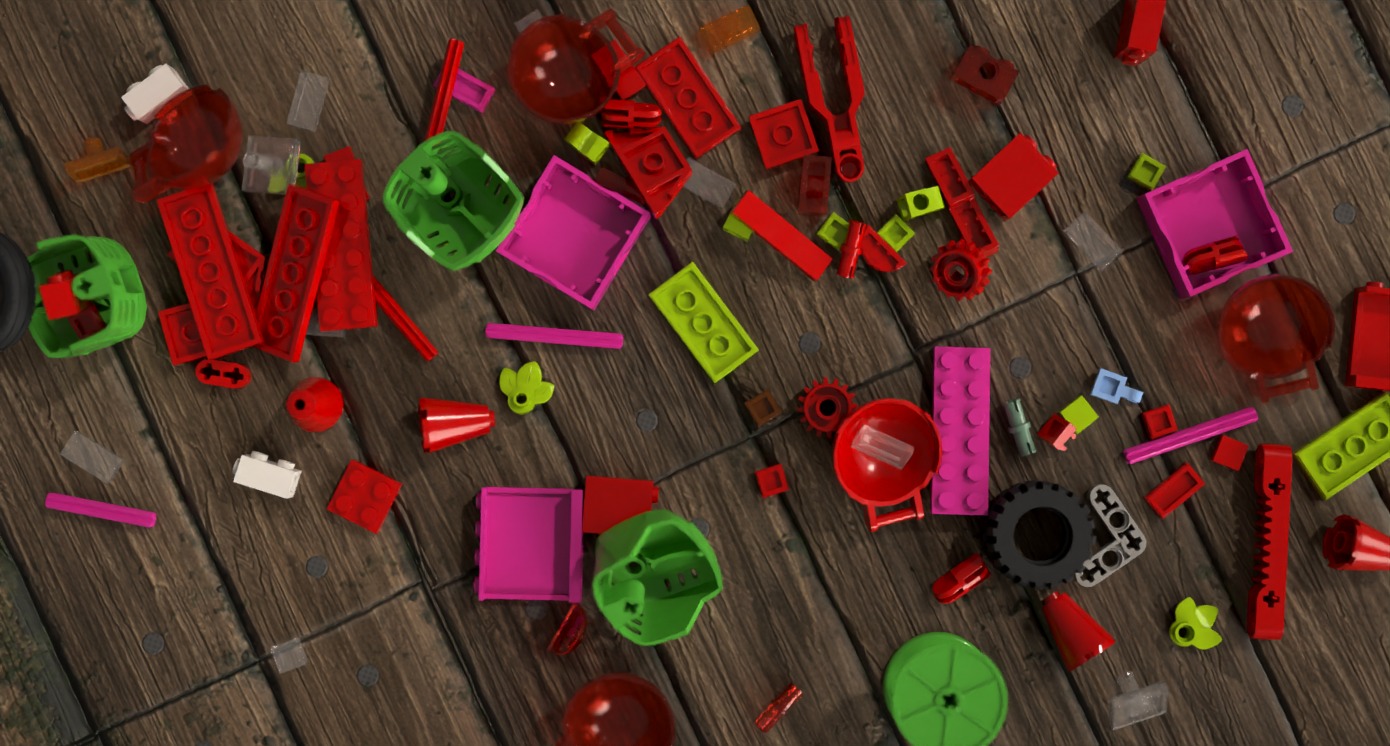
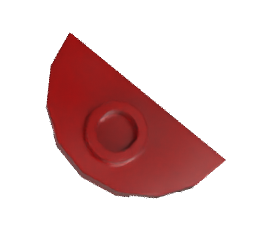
M869 224L866 226L860 248L863 249L861 256L869 266L877 271L892 272L908 264Z

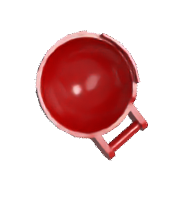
M882 398L860 405L844 419L834 437L832 465L838 481L851 498L862 504L866 526L870 533L878 531V527L911 518L915 520L924 518L920 490L927 486L934 473L938 475L942 459V440L936 424L927 412L909 401ZM908 499L910 501L911 507L876 516L874 506L896 505Z

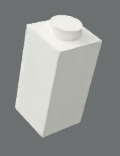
M167 64L153 68L148 74L149 77L142 82H136L129 86L126 90L127 93L121 97L127 105L124 107L125 111L134 121L138 119L148 124L191 91L175 69Z
M252 451L251 455H241V459L238 458L232 471L235 475L233 482L286 499L294 497L301 475V470L295 469L294 463L281 459L278 460V463L267 460L268 455Z

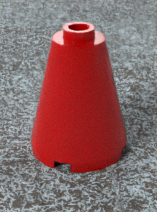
M310 377L298 382L293 387L287 399V410L290 418L299 428L308 432H322L330 429L341 417L344 401L341 391L332 382L321 377Z
M426 397L418 398L420 433L424 441H421L424 454L490 433V427H495L494 411H489L487 405Z
M1343 514L1333 520L1337 523L1333 528L1328 527L1326 530L1322 549L1323 557L1329 560L1330 564L1327 565L1330 568L1354 571H1390L1389 536L1351 515Z
M1056 591L1043 599L1046 605L1042 607L1065 668L1069 672L1115 643L1113 637L1067 593L1060 595Z

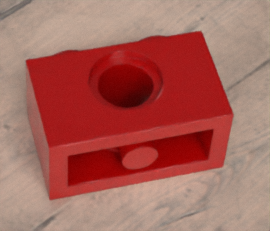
M72 270L58 272L54 276L47 277L48 282L39 286L49 320L78 314L92 305L90 299L78 298L72 290L73 280L81 273L73 274Z

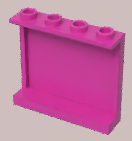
M482 487L481 493H477L476 508L481 509V521H476L475 530L476 537H480V549L475 550V565H480L479 577L475 576L474 593H479V601L484 599L567 600L569 603H580L582 600L583 573L582 522L584 489Z

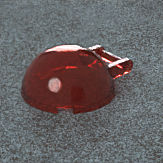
M613 9L605 11L589 23H585L581 19L565 17V14L546 16L531 23L518 35L510 49L511 55L507 66V74L514 94L529 113L550 123L570 125L596 116L607 106L618 88L620 73L638 62L645 55L644 50L641 47L637 48L616 20L617 14ZM605 26H608L628 53L619 60L610 41L599 31Z
M208 85L192 87L169 100L155 114L154 117L159 121L151 132V141L129 155L130 164L134 166L136 185L133 189V197L137 202L144 203L172 187L178 189L205 187L219 180L232 168L241 152L243 124L236 105L222 89L212 90ZM146 165L148 166L149 173L152 177L149 180H147L146 177Z
M1270 274L1252 279L1233 292L1220 312L1217 329L1219 346L1225 360L1237 373L1241 372L1250 378H1255L1260 400L1262 403L1269 402V398L1308 388L1311 391L1319 389L1314 362L1320 360L1328 347L1331 349L1336 324L1335 314L1330 302L1317 287L1293 275ZM1305 369L1307 376L1305 378L1266 388L1264 379L1284 378Z
M629 672L602 674L588 680L577 689L570 699L562 721L564 736L555 746H673L676 735L674 713L665 694L655 684L642 676Z

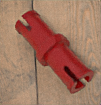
M849 220L845 242L840 247L842 255L837 275L854 278L858 255H861L863 250L860 247L866 223Z

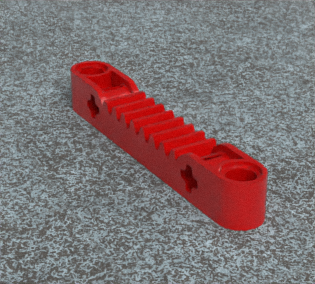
M1260 443L1255 453L1254 490L1261 497L1256 500V503L1262 505L1263 509L1256 511L1257 515L1262 516V520L1256 521L1255 525L1261 527L1262 531L1255 533L1254 536L1260 538L1261 542L1254 544V547L1260 549L1261 553L1253 555V558L1260 561V564L1253 566V569L1260 573L1258 576L1252 577V580L1257 583L1250 588L1248 593L1247 634L1250 639L1280 640L1283 635L1292 477V449L1289 445ZM1269 483H1275L1276 487L1269 489ZM1270 594V599L1263 601V596Z

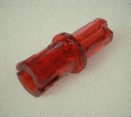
M605 168L599 170L595 180L597 183L644 206L645 201L628 176L624 178Z
M790 682L788 687L775 700H771L772 704L755 721L756 726L762 732L768 733L784 715L788 716L787 711L804 694Z

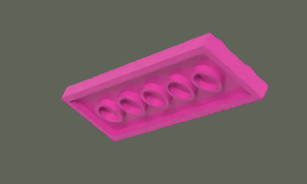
M937 346L933 348L932 420L936 424L942 440V459L938 475L934 473L931 478L930 514L988 516L990 348Z

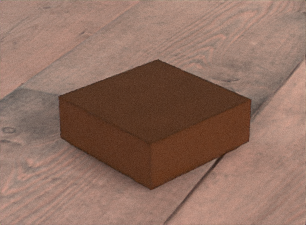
M768 389L744 403L758 427L782 413Z

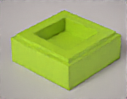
M1141 153L1126 178L1146 190L1152 191L1166 166Z
M833 212L816 235L839 251L841 244L845 242L849 223Z
M897 214L877 232L896 252L915 234Z
M1079 395L1058 412L1063 419L1069 421L1076 428L1075 434L1080 433L1099 418L1082 395Z

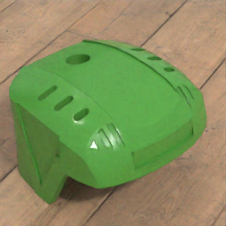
M447 131L431 137L419 145L397 167L385 188L383 201L386 209L397 222L396 224L413 242L447 270L455 271L476 262L479 263L508 236L516 226L515 223L520 215L524 196L515 183L480 147L474 145L457 132ZM490 176H492L489 185L486 186L487 183H488V181H489V179H490ZM450 191H456L454 200L448 203L445 202V195ZM439 233V235H437V236L432 237V238L429 239L430 236H433V235Z
M80 235L51 238L37 243L39 251L28 257L36 285H34L36 287V301H34L36 305L28 328L37 345L47 357L70 358L88 355L90 352L131 338L143 327L146 317L147 304L145 292L131 255L120 243L107 237ZM88 251L90 252L92 263L90 262ZM74 255L76 256V259H77V262H78V265H79L78 268H77L76 263H75V260H74ZM61 263H63L65 271L72 270L73 274L81 273L73 280L72 290L78 298L90 299L92 305L95 304L107 325V328L82 341L79 340L67 317L69 316L48 319L39 286L48 282L47 277L62 272Z
M668 510L648 511L631 517L603 532L596 540V561L593 580L596 602L613 627L624 637L637 644L655 645L689 634L703 604L715 597L723 589L722 573L717 563V558L705 537L692 522ZM638 562L640 565L637 567H630L627 565V563ZM692 569H695L697 575L692 573ZM679 573L683 575L684 582H681ZM665 579H669L671 588L667 587ZM630 620H634L635 622L640 623L642 625L639 626ZM627 627L633 629L634 631H636V632H638V633H641V635H638V634L632 632V631L629 630Z

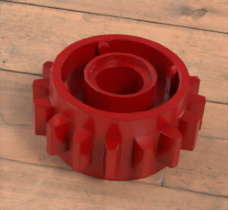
M961 239L957 243L951 240L946 246L943 245L937 249L938 253L931 258L935 263L929 269L933 272L931 280L937 284L938 291H943L947 298L951 296L956 297L957 301L962 300L964 297L967 300H971L975 294L979 295L984 291L983 287L990 282L986 277L992 273V269L988 268L990 259L986 258L983 254V248H977L975 242L968 244L965 243L964 239ZM957 265L963 268L964 275L959 273Z
M824 377L821 385L816 380H813L812 389L808 387L803 388L806 396L798 397V400L803 402L802 407L796 408V411L803 412L804 415L799 421H807L808 426L806 430L808 432L815 428L817 437H820L824 431L827 438H831L832 431L837 433L840 424L852 412V409L858 407V404L851 402L855 394H848L846 392L847 384L839 387V379L835 378L832 384H829L827 377ZM826 399L834 404V412L829 416H825L820 412V404Z

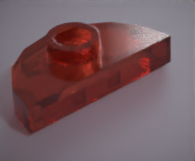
M573 603L547 647V651L559 656L568 655L582 642L587 628V616L580 604Z

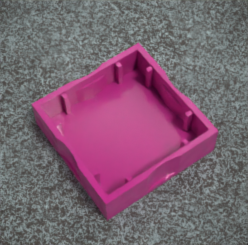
M1248 149L1136 198L1181 299L1196 295L1227 281L1239 273L1257 268L1293 252L1278 216L1267 201L1264 185ZM1236 235L1248 255V259L1245 262L1198 274L1188 272L1189 266H1184L1183 257L1189 250Z
M554 155L535 185L528 204L520 213L515 223L516 226L500 243L496 252L594 311L649 221L651 214L620 194L607 190L595 183L588 175Z

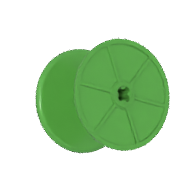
M929 632L915 636L897 649L889 660L884 673L883 695L886 707L904 737L913 746H987L996 737L1004 723L1008 699L1001 673L987 656L960 636L946 632Z

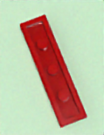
M749 190L743 193L730 212L736 219L813 281H817L832 261L829 255Z

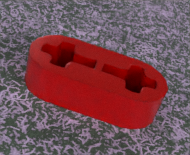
M205 359L200 361L195 369L197 379L202 383L243 388L251 380L249 368L239 363ZM210 364H212V369L221 371L220 376L211 375L210 379H208V374L204 373V368H209ZM239 368V373L243 374L244 377L243 380H238L237 384H235L234 378L226 376L227 372H237Z

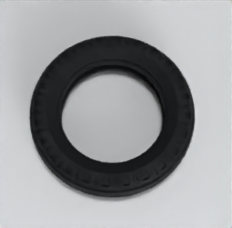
M0 232L1 353L16 344L30 325L31 316L34 314L36 305L34 302L36 301V287L34 286L36 282L31 264L24 251L13 239Z

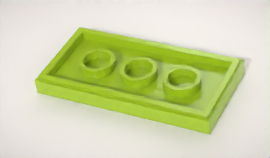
M693 262L648 294L714 383L718 382L759 351Z
M1387 392L1380 393L1292 453L1322 500H1327L1390 457V396Z

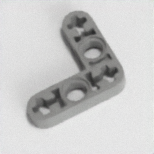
M1104 484L1093 485L1087 492V500L1113 539L1096 550L1091 560L1086 559L1083 563L1086 569L1090 570L1096 566L1092 563L1093 560H1096L1097 565L1104 570L1102 573H1100V570L1095 569L1090 573L1091 579L1089 581L1085 578H1080L1083 572L1081 574L1076 572L1073 575L1074 580L1084 587H1092L1136 558L1146 548L1145 536L1114 491ZM1096 491L1106 492L1107 495L1104 496L1107 504L1112 505L1115 503L1116 506L1107 509L1102 502H1095V498H1097ZM1114 512H1120L1124 517L1123 524L1117 528H1114L1109 522L1110 515ZM1126 530L1130 537L1138 538V541L1135 543L1137 548H1127L1126 545L1129 543L1127 537L1124 534L1120 536L1117 534ZM1106 551H1113L1116 554L1117 560L1112 566H1106L1102 561V556Z

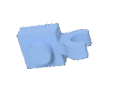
M1099 368L1089 395L1114 404H1118L1120 397L1133 403H1140L1143 392L1125 386L1127 377Z

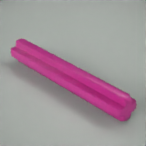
M48 493L45 500L47 508L144 527H153L157 518L155 512L58 493Z

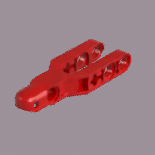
M849 15L834 18L835 32L850 103L847 111L841 115H832L824 105L818 71H815L813 44H810L807 23L800 26L795 25L793 28L808 108L826 124L837 176L846 183H852L857 181L864 172V160L855 114L865 91Z

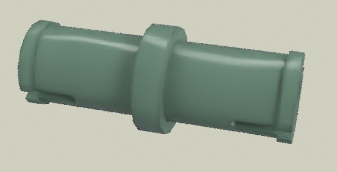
M1016 398L1002 404L1010 427H1008L1009 433H1013L1018 454L1021 457L1030 455V452L1035 453L1037 450L1029 431L1031 427L1030 421H1026L1020 403L1021 400Z

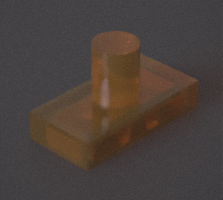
M749 4L699 27V32L710 55L761 30Z
M89 138L84 141L87 156L64 163L66 173L77 183L131 167L129 156L118 146L103 150L100 138Z

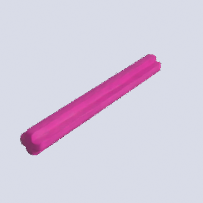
M487 323L485 330L486 337L494 339L620 349L623 346V335L618 333Z
M1248 407L1125 449L1123 454L1126 462L1133 464L1256 422L1258 416L1254 407Z

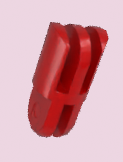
M602 99V127L634 129V127H655L661 122L662 118L660 115L662 111L655 104L636 103L635 100Z
M1236 235L1189 250L1183 257L1184 266H1189L1188 272L1198 274L1245 262L1248 259V255Z
M978 553L972 554L936 580L932 587V592L938 602L942 604L952 603L991 576L981 556Z

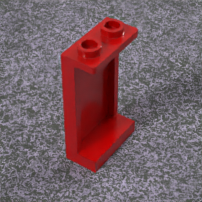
M1366 282V286L1355 288L1345 387L1390 391V288H1383L1384 283Z

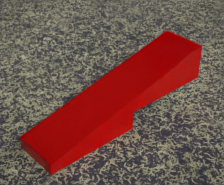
M951 147L925 158L928 169L936 186L939 187L941 197L961 239H964L965 243L968 244L975 242L977 248L984 249L983 254L985 257L997 253L999 244L974 198L975 193Z

